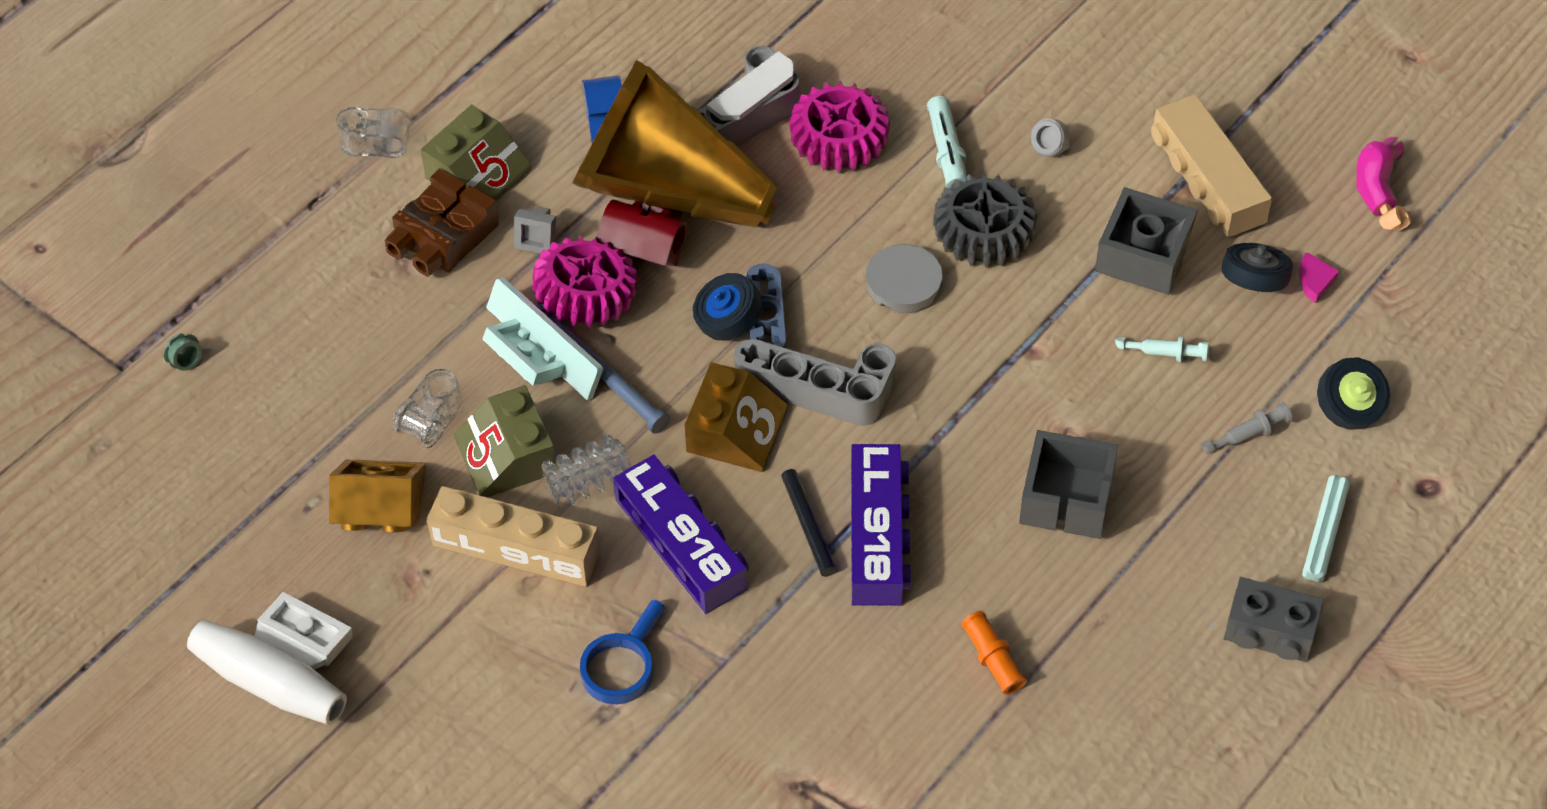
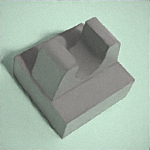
M535 206L531 211L519 208L514 216V248L541 254L542 250L550 248L552 242L555 243L556 216L550 215V208Z

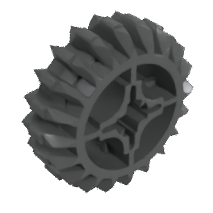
M984 172L979 179H974L968 174L965 183L955 179L951 188H944L941 198H938L935 204L933 225L936 230L937 242H943L945 252L954 251L956 261L964 257L968 258L970 266L975 261H982L986 268L990 261H996L1002 266L1005 257L1016 260L1019 252H1026L1029 242L1032 241L1037 221L1033 199L1027 197L1025 187L1015 188L1016 185L1013 179L1002 182L999 174L994 179L987 178Z

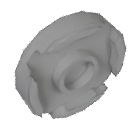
M909 244L892 245L875 254L870 259L866 269L867 292L875 303L880 306L884 304L890 307V311L909 313L929 307L935 301L938 293L940 294L943 276L940 263L933 254L921 247Z

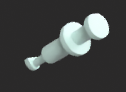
M1179 336L1178 341L1146 339L1143 342L1126 341V337L1115 338V344L1119 349H1141L1144 354L1176 357V363H1182L1183 356L1202 357L1203 362H1207L1209 357V342H1199L1198 345L1185 344L1184 336Z

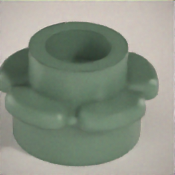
M182 333L173 336L164 348V360L170 362L169 364L172 368L183 371L195 367L202 356V350L198 345L197 337L193 334L185 336Z

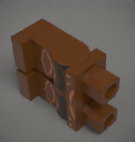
M440 168L430 177L431 185L416 200L410 201L402 211L399 210L392 217L394 229L385 239L387 253L398 260L402 259L409 251L416 253L412 257L413 266L426 277H429L439 268L449 273L456 266L455 261L465 257L499 226L495 199L470 185L466 188L465 182Z

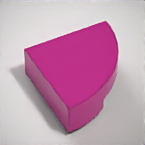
M1308 252L1304 254L1301 260L1299 278L1304 294L1316 303L1337 280L1339 271Z

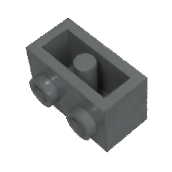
M1240 576L1223 640L1234 642L1242 648H1256L1271 652L1286 660L1307 662L1323 598Z

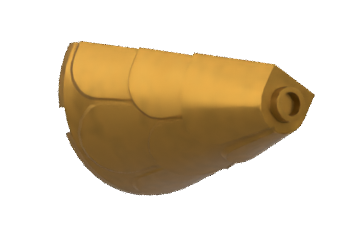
M635 60L572 184L578 187L590 189L600 194L643 202L649 206L690 212L691 216L750 227H757L760 221L767 224L777 205L771 201L777 189L775 184L732 141H727L694 107L684 101L651 67L645 66L638 60Z

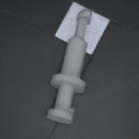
M1284 402L1278 404L1276 410L1266 415L1259 409L1254 412L1253 419L1229 429L1225 437L1214 442L1204 441L1201 446L1206 453H1212L1215 449L1227 443L1235 445L1259 433L1267 436L1272 432L1271 425L1281 420L1291 421L1293 418L1292 413Z

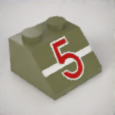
M472 104L421 148L427 180L430 181V177L440 168L465 182L466 188L470 185L495 200L500 198L531 169L530 162L501 123Z
M526 385L488 397L454 433V438L479 496L487 498L557 474L553 444Z

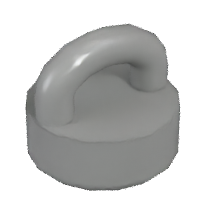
M1043 119L1033 127L1030 140L1032 147L1037 153L1043 156H1057L1070 149L1069 130L1063 122L1056 119Z

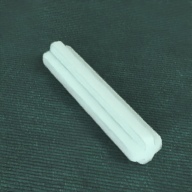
M1331 475L1328 478L1302 572L1306 580L1320 583L1325 578L1350 486V481L1346 477Z

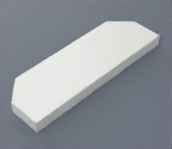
M776 52L709 102L707 110L720 120H741L793 81V61L781 52Z

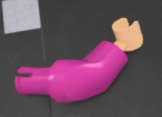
M1389 137L1383 142L1372 141L1361 150L1357 161L1356 186L1357 191L1375 216H1380V225L1388 230L1400 231L1410 225L1411 219L1405 208L1402 206L1395 207L1398 202L1389 184V178L1394 161L1399 160L1404 154V145L1401 141L1393 145L1398 138Z

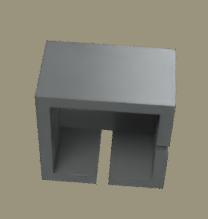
M1037 430L1022 494L1019 524L1055 531L1057 524L1065 525V533L1101 539L1118 445Z

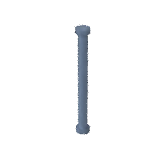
M544 304L536 306L602 365L603 371L600 379L647 422L646 426L652 433H659L667 426L670 416L664 410H657L570 328L562 321L558 322L557 316L554 314L547 315Z

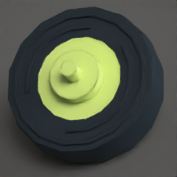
M1359 357L1343 358L1329 366L1320 377L1317 397L1323 413L1336 426L1349 430L1363 429L1380 420L1389 405L1390 389L1381 369L1371 361Z

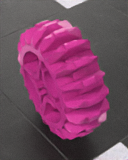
M841 80L835 87H831L826 82L822 90L812 87L809 95H801L799 104H794L789 131L791 132L793 147L797 148L800 157H807L810 166L820 162L823 171L829 166L835 167L838 173L842 167L846 166L854 171L857 163L868 166L871 158H879L881 149L886 147L888 133H890L888 111L886 106L882 105L880 96H871L869 88L861 91L858 90L856 82L850 87H845ZM813 126L819 128V132L816 131V130L813 128Z
M579 236L577 241H571L565 237L562 244L552 242L548 250H542L541 256L536 260V265L533 267L532 288L533 294L536 295L537 305L544 304L546 314H556L558 322L565 319L571 320L573 327L578 322L586 323L588 328H590L593 322H598L605 326L608 319L618 321L622 313L628 312L631 303H633V298L636 296L637 275L636 269L632 265V258L625 257L623 249H611L610 242L605 244L598 243L596 237L592 241H584Z

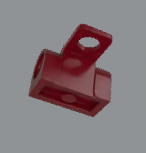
M612 199L605 208L596 239L601 244L610 242L611 249L613 250L623 249V253L664 266H677L686 234V222L673 218L681 217L682 211L649 206L638 201L631 205Z

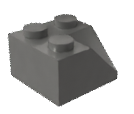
M1124 187L1099 241L1095 272L1169 295L1181 267L1198 209Z

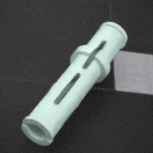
M945 96L933 97L927 103V110L930 114L933 134L938 149L936 161L938 167L943 170L946 188H951L955 179L965 183L967 174L964 164L967 157L964 149L959 144L949 99ZM942 126H945L947 135H944ZM949 154H952L954 164H951Z

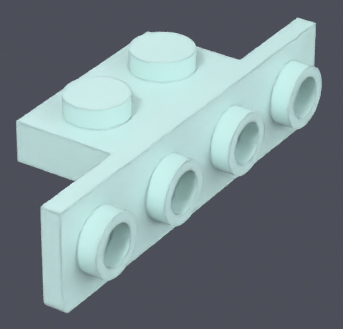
M504 277L496 279L487 309L502 323L486 327L482 340L532 386L562 377L586 400L592 399L603 371L602 365Z

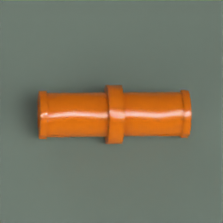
M983 611L974 612L962 621L961 627L966 631L978 650V660L982 666H988L1000 685L1003 694L1011 695L1025 686L1027 679L1022 675L1010 656V646L1005 639L998 637Z

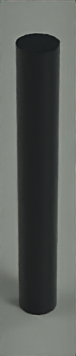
M788 469L781 474V478L821 576H831L836 572V566L797 471L795 469Z

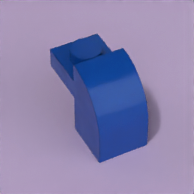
M620 75L582 80L591 144L622 87Z

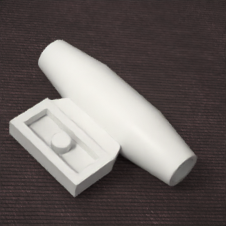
M282 592L257 620L255 636L207 620L200 621L191 631L187 641L188 650L227 681L281 710L327 725H332L341 716L347 702V696L316 672L315 669L324 665L328 666L353 638L352 627Z

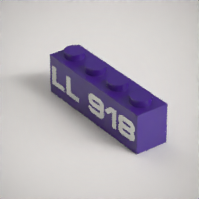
M851 444L852 606H902L903 590L911 589V565L903 564L902 554H910V529H902V519H909V494H901V485L909 484V460H901L900 444Z
M653 454L613 477L616 502L705 615L747 590L746 572L749 571V567L744 556L738 550L732 551L725 542V536L719 525L715 521L709 522L705 518L699 501L692 493L686 494L680 487L678 476L670 465L664 466Z

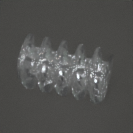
M605 434L600 438V445L591 440L587 442L585 451L580 447L573 448L571 450V459L566 454L561 453L556 457V465L551 460L543 461L541 471L546 488L559 509V498L564 497L572 506L575 504L574 492L577 490L585 499L590 498L589 485L591 484L600 492H604V478H608L613 483V477L618 475V472H623L632 467V464L619 439H614L612 436Z

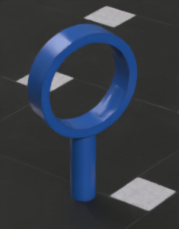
M654 599L650 601L629 635L623 633L606 634L595 639L586 647L580 659V674L585 690L593 698L607 704H624L637 699L647 690L652 680L653 667L651 654L643 642L665 610V606L661 602ZM613 647H623L636 652L645 664V671L642 677L634 685L623 690H607L597 686L588 675V666L591 660L601 651Z

